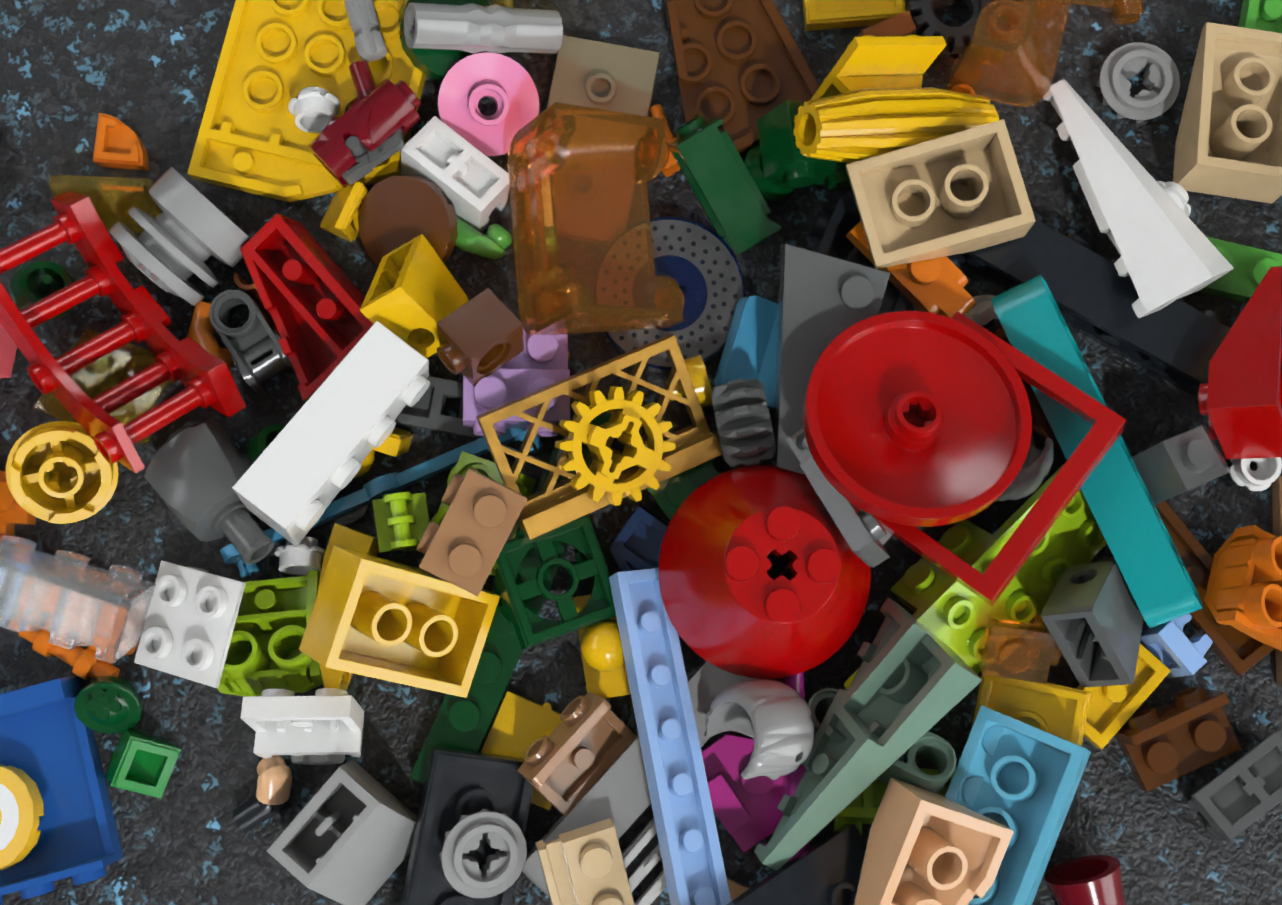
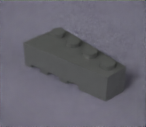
M782 244L780 245L781 266L774 409L776 452L773 460L777 467L804 474L799 460L786 439L804 428L803 402L814 366L826 347L840 333L861 320L878 315L890 273L792 245Z

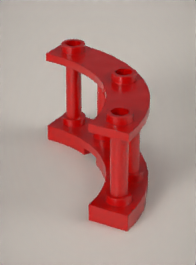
M67 191L50 199L58 215L53 217V224L0 249V274L66 242L69 245H76L89 266V269L85 271L86 276L20 311L0 281V323L31 365L27 367V372L38 390L44 395L50 392L55 395L65 409L93 438L97 449L108 463L113 464L119 461L136 474L143 470L145 466L133 446L134 444L198 406L204 409L210 406L223 415L230 417L245 408L246 405L225 361L204 350L189 336L179 341L166 328L171 324L170 317L155 301L144 285L133 289L117 266V264L123 262L124 257L108 233L89 196ZM97 294L100 297L108 295L122 314L120 317L121 323L57 358L51 355L32 329ZM132 340L135 343L143 341L156 356V363L93 399L69 376ZM167 380L171 383L179 380L187 387L125 425H122L120 421L109 415Z

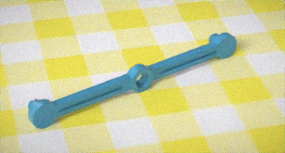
M506 428V434L498 436V439L503 445L518 440L523 441L527 428ZM485 437L403 472L385 474L369 481L363 486V489L331 502L312 528L372 503V500L383 499L384 495L398 493L409 486L453 468L457 464L462 451L478 457L490 452ZM535 437V446L540 451L545 446L540 437ZM533 445L531 446L528 454L535 453ZM273 528L263 531L275 544L286 540ZM232 543L220 550L225 564H237L241 578L251 576V572L253 574L259 572L256 563L248 565V563L244 562L241 554Z

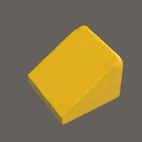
M356 181L335 192L320 224L324 231L350 242L355 241L359 232L358 215L363 198L368 193L364 184Z

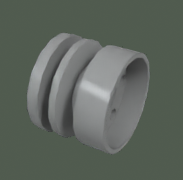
M171 166L148 190L152 199L162 210L159 216L155 219L133 206L128 213L145 230L138 236L118 221L110 229V233L120 243L127 258L143 274L167 293L169 292L181 297L196 307L203 300L204 296L188 279L193 274H196L214 288L219 282L204 262L212 255L223 263L234 267L243 257L240 248L251 238Z

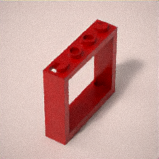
M957 311L951 319L973 328L995 344L1014 366L1021 379L1093 425L983 574L917 527L901 525L878 518L886 531L993 606L1123 432L1126 419Z

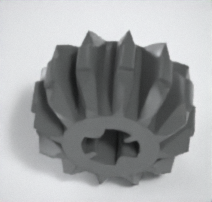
M740 378L714 387L711 398L724 461L731 467H749L773 459L776 445L763 384L757 378L747 380Z

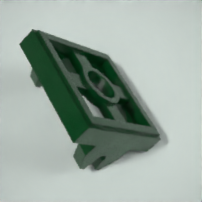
M588 514L531 540L524 534L506 541L493 566L496 577L493 578V591L501 597L503 605L500 611L509 623L513 622L522 649L616 615L609 580L610 574ZM553 541L566 543L577 549V564L573 565L565 559L558 558ZM536 547L542 565L537 570L535 579L516 585V577L521 560L530 549ZM551 565L562 566L570 574V588L563 595L552 594L544 586L543 575L545 570ZM583 580L585 586L592 593L585 607L578 613L572 595L576 591L579 581ZM542 595L547 600L555 602L561 620L553 621L541 618L528 609L522 601Z

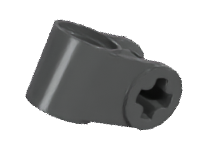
M227 290L221 292L213 299L209 313L212 325L230 351L231 358L238 371L255 392L263 389V382L287 367L293 369L289 357L284 355L278 342L281 339L278 330L260 302L240 290ZM247 305L249 308L247 322L242 327L232 328L229 322L231 312L237 306Z

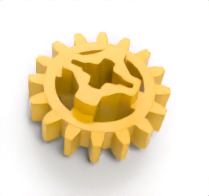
M611 386L608 399H605L600 390L589 391L591 405L587 406L581 402L574 401L571 407L577 415L574 421L560 420L559 425L568 431L569 435L568 439L556 441L555 447L568 451L569 457L560 462L558 466L562 471L575 470L576 475L570 482L574 489L580 490L586 485H590L587 498L598 502L606 491L608 502L617 506L621 504L623 493L625 492L631 500L638 502L642 500L640 486L645 485L655 490L660 487L657 479L654 477L657 470L670 472L672 466L662 460L663 452L675 450L676 444L664 441L662 434L673 427L671 421H656L655 416L661 409L659 403L651 402L644 407L641 406L644 396L643 392L632 390L627 399L624 400L622 387ZM617 409L616 413H612L609 422L599 426L590 424L599 414ZM641 424L644 426L647 434L648 448L644 446L639 433ZM609 437L618 438V441L625 445L622 454L613 453L609 447H606ZM582 443L587 444L593 459L590 468L587 467L582 455ZM634 465L640 467L632 476L620 481H614V479H619L622 470Z

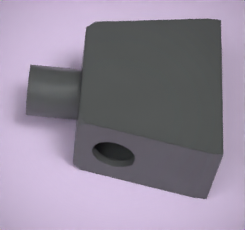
M1103 557L1095 563L1067 567L1061 574L1042 610V620L1082 688L1133 684L1144 618L1114 557Z

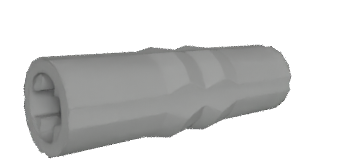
M411 2L408 3L404 14L405 41L411 49L460 50L472 54L483 51L497 54L506 52L557 54L563 39L562 18L556 10L508 8L496 4L482 6L473 3L450 5Z

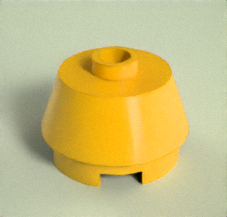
M54 421L30 429L13 445L6 462V481L15 501L26 512L50 523L67 524L93 516L110 501L118 483V463H108L97 449L93 438L79 423Z

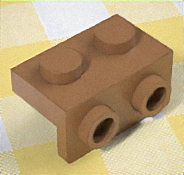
M472 467L468 469L465 477L455 473L441 502L450 506L440 525L432 521L429 523L416 550L425 554L419 568L478 597L528 497L488 478Z
M588 692L585 696L576 697L565 707L560 715L562 722L548 737L544 735L530 745L523 756L525 762L517 770L565 817L608 771L619 755L623 754L626 747L637 738L610 710L611 705L608 701L591 692Z

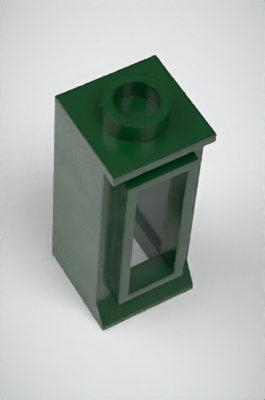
M699 115L677 128L675 132L679 138L667 146L721 242L729 251L733 249L735 254L739 255L780 230L781 226L767 218L766 215L771 211L728 132L717 128L724 123L722 118L705 121L703 115Z

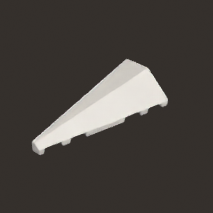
M1065 79L1049 86L1041 93L1043 99L1051 102L1062 119V123L1056 128L1061 140H1072L1079 160L1072 167L1100 232L1108 235L1121 255L1114 263L1118 275L1122 277L1130 275L1139 296L1132 304L1138 318L1157 312L1175 300L1203 289L1234 269Z

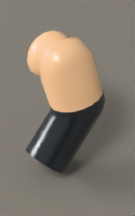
M272 755L271 758L267 759L263 758L258 763L257 774L259 776L257 779L256 796L233 810L236 824L245 833L282 811L289 802L292 773L291 769L286 766L285 760L279 755Z

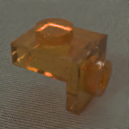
M1040 615L1035 616L1034 624L989 618L979 667L982 675L1046 684L1050 665L1056 666L1058 664L1061 651Z

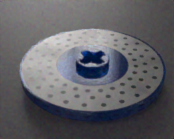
M661 217L643 221L618 236L606 250L599 263L593 287V302L598 322L608 340L622 354L672 334L676 336L684 360L701 355L703 362L714 356L725 346L737 302L740 298L745 297L743 274L735 255L728 245L707 227L691 220L675 217ZM663 281H669L672 288H681L682 295L675 300L676 307H669L666 300L657 299L656 293L663 288ZM666 351L650 357L646 364V367L654 369L672 370Z

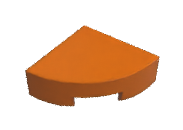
M99 113L93 162L99 167L149 171L147 150L140 137L118 118Z

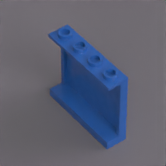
M79 676L58 678L0 694V764L22 769L37 784L44 802V816H39L37 830H41L37 844L24 860L6 870H0V905L4 904L3 895L20 891L22 900L33 898L55 890L54 881L71 876L74 885L102 878L107 875L106 866L123 858L94 730L86 727L77 718L74 710L75 697L84 687L82 678Z

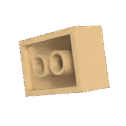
M1206 22L1202 27L1175 144L1173 182L1181 185L1186 191L1271 204L1282 196V33Z
M1004 119L846 165L847 175L875 269L972 252L1024 237L1036 221Z

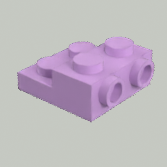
M522 322L523 352L488 377L479 380L475 386L463 375V428H474V435L484 436L476 418L477 415L570 377V369H568V323ZM563 394L551 399L543 420L560 426V420H570V397ZM538 405L523 412L534 416ZM513 415L493 424L497 436H503L506 434V428H527L528 431L531 422ZM540 426L535 437L557 436L558 433Z

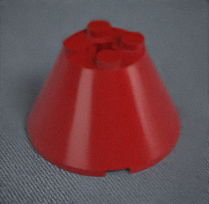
M754 465L740 467L724 472L702 484L689 495L673 515L660 548L658 567L659 589L670 622L678 635L697 655L721 670L735 675L758 679H777L793 676L818 666L836 653L850 638L867 604L871 581V567L851 550L806 475L777 466ZM767 556L773 558L779 566V576L773 579L767 574L772 565Z

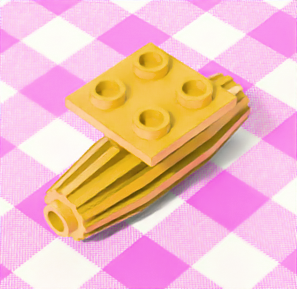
M873 35L854 37L811 100L799 106L797 109L798 114L794 118L795 128L793 129V136L796 139V147L801 150L800 153L803 156L851 164L999 121V116L995 106L990 104L991 100L988 98L933 87L922 88L923 74L947 45L943 36L907 35L875 37Z

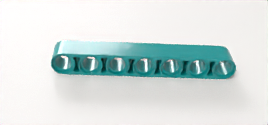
M1041 274L991 299L994 310L1011 346L1107 407L1072 333ZM1031 385L1068 460L1093 425ZM1120 434L1082 485L1081 490L1144 620L1150 628L1203 609V605L1194 583Z

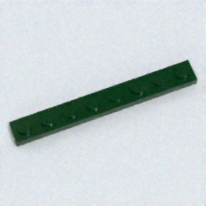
M573 409L570 413V421H572L575 414ZM603 412L596 416L590 424L599 426L609 422L612 414ZM561 435L559 440L564 439L565 436ZM614 438L611 448H613L617 438ZM582 443V455L587 467L590 468L593 459L588 446ZM555 447L549 463H554L559 451L558 448ZM545 470L535 493L543 489L550 473L549 470ZM559 475L555 484L569 478ZM519 529L516 537L524 535V532ZM553 541L558 558L564 559L570 545ZM536 547L530 549L521 560L516 577V585L535 579L537 570L542 565ZM551 565L544 572L543 583L549 592L561 567L559 565ZM538 595L522 602L528 609L539 616L546 598ZM501 597L467 698L446 694L409 777L410 779L425 784L432 746L472 752L480 751L524 651L521 648L513 622L509 623L500 611L503 605Z

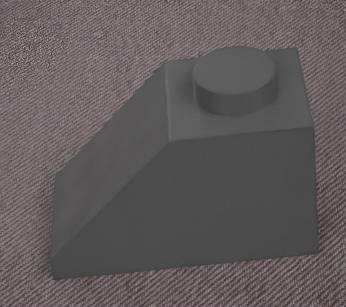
M1207 425L1198 426L1169 438L1132 457L1155 505L1232 472L1218 444L1209 434V427Z

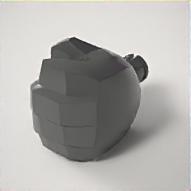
M216 417L202 420L196 424L187 422L171 434L169 439L154 453L144 472L145 479L179 521L200 541L209 542L226 536L241 554L245 563L251 565L259 562L272 551L275 543L271 538L267 537L252 518L254 514L245 507L232 488L252 465L249 456L242 454L235 447L236 437Z

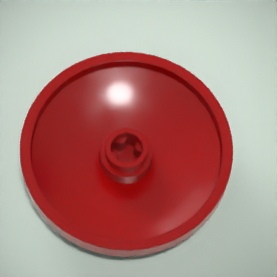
M887 312L861 320L847 328L826 347L819 357L808 382L803 402V426L806 441L814 461L827 481L844 498L863 511L883 520L901 525L917 527L948 525L983 511L995 502L1013 482L1024 464L1031 442L1032 415L1029 399L1020 376L1008 358L995 344L973 328L949 317L929 312Z

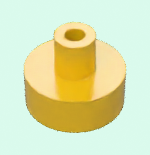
M701 355L685 359L684 361L701 408L713 405L711 398L712 389ZM677 383L673 393L682 397Z

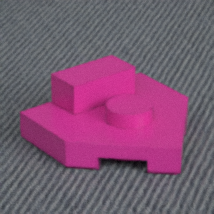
M725 733L703 748L701 752L713 811L728 833L732 835L743 853H745L775 831L783 816V813L777 807L784 794L787 795V775L780 776L776 780H771L768 776L743 779L741 773L749 764L754 748V739Z

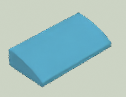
M982 705L945 798L990 818L1014 832L994 883L982 899L975 895L968 905H1032L1091 752L1084 747Z

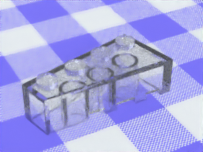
M9 535L2 536L0 541V627L15 632L38 631L41 628L50 631L49 643L69 650L74 649L75 645L98 647L95 658L111 664L116 663L139 643L156 583L142 580L143 572L121 565H111L109 570L88 565L90 558L79 553L58 550L54 556L36 551V543L31 540Z

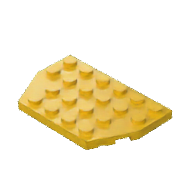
M344 0L235 1L187 172L193 180L289 203L335 193L343 188L308 147L320 133H308L300 130L295 125L294 114L289 112L288 105L292 98H298V94L302 89L312 86L321 87L338 98L340 107L338 108L339 114L337 117L339 118L351 108L352 102L358 96L349 66L356 61H360L361 58L357 52L354 41L355 36L351 30ZM373 0L381 28V35L387 50L384 58L368 62L376 87L385 79L390 80L394 85L402 80L420 100L427 75L413 65L404 52L400 40L402 33L399 13L405 0ZM413 126L403 134L404 145L410 140ZM401 150L374 167L373 171L359 179L358 182L366 186L378 183L390 176L401 175Z

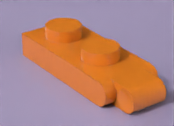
M860 221L846 237L874 265L863 225ZM947 256L878 269L889 272V281L921 312H929L952 318L957 311L966 315L976 305L974 298L963 288L968 283L967 277Z

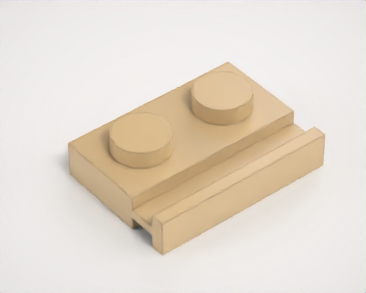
M610 818L559 834L558 839L546 843L543 840L535 842L551 905H634L616 829Z

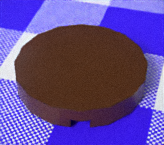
M419 175L390 176L376 183L363 198L358 215L359 237L367 255L377 266H379L383 256L420 234H423L443 263L451 256L458 236L457 215L452 204H448L446 198L441 193L444 191L435 182Z

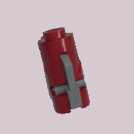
M363 60L356 61L349 66L358 95L352 102L351 108L341 117L335 116L320 135L308 145L318 161L344 188L355 183L373 171L374 167L400 151L404 147L403 134L420 120L416 109L421 105V102L411 88L402 80L394 85L388 79L383 80L376 87L369 64Z

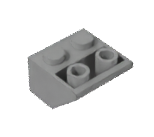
M352 759L341 765L270 846L267 852L308 889L342 905H366L411 852L418 817Z

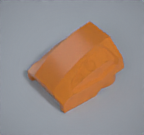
M1256 525L1236 528L1214 554L1204 601L1217 623L1231 625L1255 640L1281 652L1282 536L1276 537Z

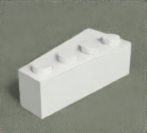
M376 321L232 487L245 507L297 547L340 490L345 488L356 476L361 468V463L373 447H379L388 438L396 426L394 420L406 404L412 407L424 395L430 385V381L426 379L429 376L428 359Z

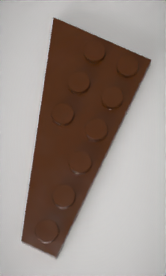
M665 0L685 123L699 115H703L705 121L722 118L724 123L717 128L728 132L739 154H742L752 149L755 145H760L757 125L759 118L786 100L808 102L818 90L819 85L773 0Z

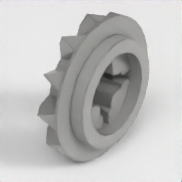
M1144 42L1125 44L1114 50L1100 66V77L1096 86L1100 87L1103 95L1102 105L1110 106L1117 113L1118 119L1129 118L1136 120L1139 124L1149 119L1159 118L1173 105L1178 96L1180 76L1177 66L1164 50L1155 45ZM1145 68L1146 71L1143 75L1145 78L1142 85L1149 90L1142 89L1132 98L1129 96L1132 83L1125 79V77L1132 79Z
M483 808L480 812L472 815H461L460 821L452 830L445 832V842L439 856L444 876L455 890L472 898H489L504 892L518 879L525 865L527 846L521 829L505 813L492 812ZM484 833L490 847L499 849V851L487 856L486 864L483 865V873L481 874L477 860L473 856H467L466 853L479 848L480 840H482Z

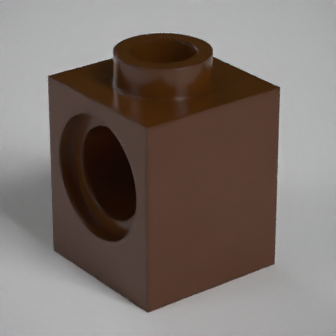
M489 288L437 323L440 343L437 353L441 361L451 373L457 375L461 372L473 386L479 380L488 377L524 351L523 323Z

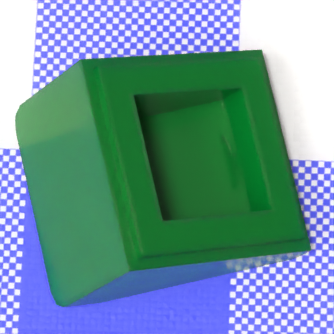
M130 728L121 733L106 769L105 777L112 787L162 798L181 748Z

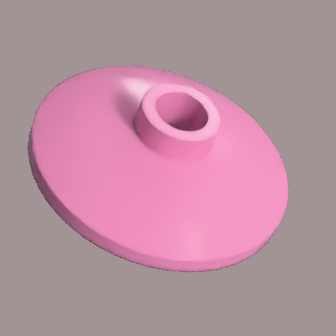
M477 53L463 58L447 72L438 94V112L442 122L484 155L499 156L515 150L529 138L538 120L539 96L531 76L515 60L497 53ZM483 97L492 98L497 106L495 114L491 116L483 115L478 109L479 100Z

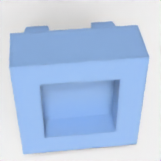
M1190 614L1153 628L1146 625L1142 629L1140 643L1171 670L1166 678L1194 675L1207 662L1203 656L1213 643L1211 638L1207 634H1201L1189 640L1183 633L1184 625L1192 618Z

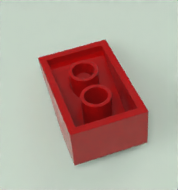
M1282 266L1270 267L1209 361L1208 383H1200L1198 400L1201 415H1209V434L1213 440H1219L1226 459L1282 457Z

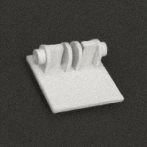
M161 560L134 663L218 688L246 583L208 573L209 571L191 566L185 567Z

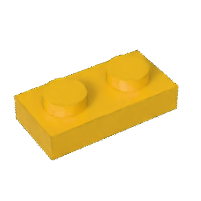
M1141 643L1133 684L1083 688L1079 685L1077 689L1092 692L1084 737L1096 748L1103 749L1171 671Z

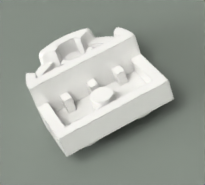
M322 688L315 691V696H295V693L290 690L266 689L262 691V696L243 697L240 718L256 732L254 754L266 759L271 758L272 755H291L292 763L310 765L338 764L344 762L345 755L358 758L361 756L364 710L352 695H348L347 691L337 688Z

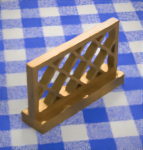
M669 334L476 416L504 486L520 493L516 481L525 461L550 471L543 489L528 496L517 519L519 528L530 540L610 505L606 491L603 497L596 502L587 498L589 484L580 490L574 489L570 485L576 473L562 471L558 466L560 462L567 458L568 451L559 449L553 464L528 455L540 426L564 435V439H568V431L543 420L553 398L564 394L589 406L591 405L589 391L596 390L600 379L613 373L628 380L623 391L624 400L627 399L632 390L636 389L637 384L661 394L657 402L661 409L655 416L656 421H661L670 398L685 404L692 425L674 433L667 431L662 434L665 436L663 437L664 441L676 444V449L663 452L662 460L669 463L672 467L670 472L661 470L655 472L654 477L658 483L723 455L717 436L709 430L675 335ZM666 351L672 370L664 388L640 379L648 359ZM635 364L631 375L621 371ZM677 383L682 397L673 393ZM587 384L583 395L572 391ZM538 405L534 416L523 412ZM612 409L605 412L612 414L616 413L617 409ZM574 414L572 421L576 419V414ZM513 415L531 422L519 451L500 443L493 424ZM645 431L642 441L644 446L648 448V438ZM609 437L606 447H609L613 453L622 454L621 451L611 448L614 438ZM505 453L516 457L512 468L509 466ZM634 465L622 470L619 479H614V481H620L632 476L640 467ZM559 475L569 478L555 484ZM645 485L640 486L641 490L648 488ZM625 492L623 493L622 499L628 497Z

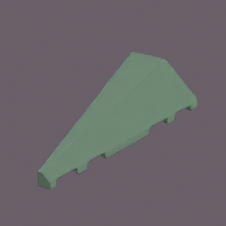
M890 598L885 601L880 610L886 618L873 643L864 641L857 654L863 662L849 689L839 688L814 736L811 752L806 761L801 763L806 768V771L793 796L784 794L777 807L783 813V816L767 845L759 843L754 851L762 864L776 871L982 681L954 650Z

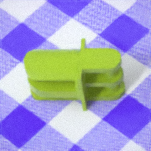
M398 492L384 495L383 499L372 500L379 553L417 549L431 521L428 514L426 493L411 494V492Z

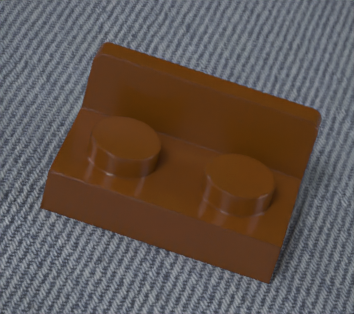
M1203 685L1184 689L1173 696L1174 704L1157 711L1156 707H1148L1136 711L1128 719V725L1123 726L1115 734L1141 790L1146 792L1242 749L1222 706L1229 703L1225 692L1204 689Z

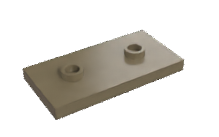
M563 35L560 50H558L523 225L525 232L612 247L626 234L660 52Z

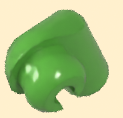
M457 217L458 236L455 242L457 248L491 260L499 259L506 254L504 250L513 240L512 235L498 224H492L488 227L485 235H483Z

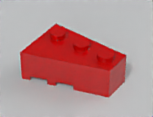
M277 213L240 248V251L265 310L270 311L281 338L278 342L284 355L289 357L300 383L297 387L303 401H308L374 324L360 311L365 299L361 291L300 222Z

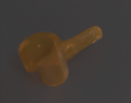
M1142 0L1069 1V4L1102 7V9L1113 8L1114 23L1118 25L1136 23L1140 19V14L1143 13Z

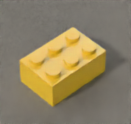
M334 545L299 650L326 668L467 698L500 596L482 588L477 597L423 569Z

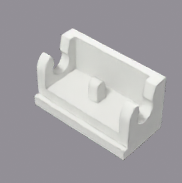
M436 116L401 149V175H419L435 182L444 191L441 193L446 198L447 203L452 204L457 217L479 232L483 233L487 228L490 220L489 216L493 209L496 207L502 211L506 205L509 188L513 183L514 177Z

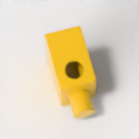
M420 234L382 257L360 311L373 324L378 321L422 356L428 358L437 353V348L440 346L437 323L469 300L423 234Z

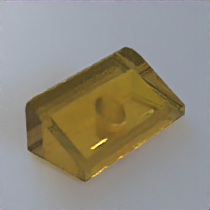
M54 175L49 177V185L53 197H57L67 191L89 196L108 232L118 221L134 233H142L145 230L129 215L128 211L133 206L155 219L162 212L148 192L155 184L151 179Z

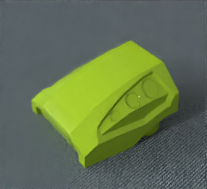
M318 570L307 571V576L245 582L246 585L220 684L217 688L220 693L244 697L262 696V691L266 689H285L294 693H305L323 684L319 663L299 650L318 593L320 580Z

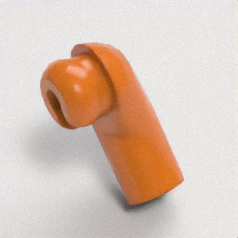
M201 301L194 309L187 337L189 336L213 356L225 361L230 371L233 360L230 351L227 348L219 347V343L214 336L216 329L209 317L211 304Z

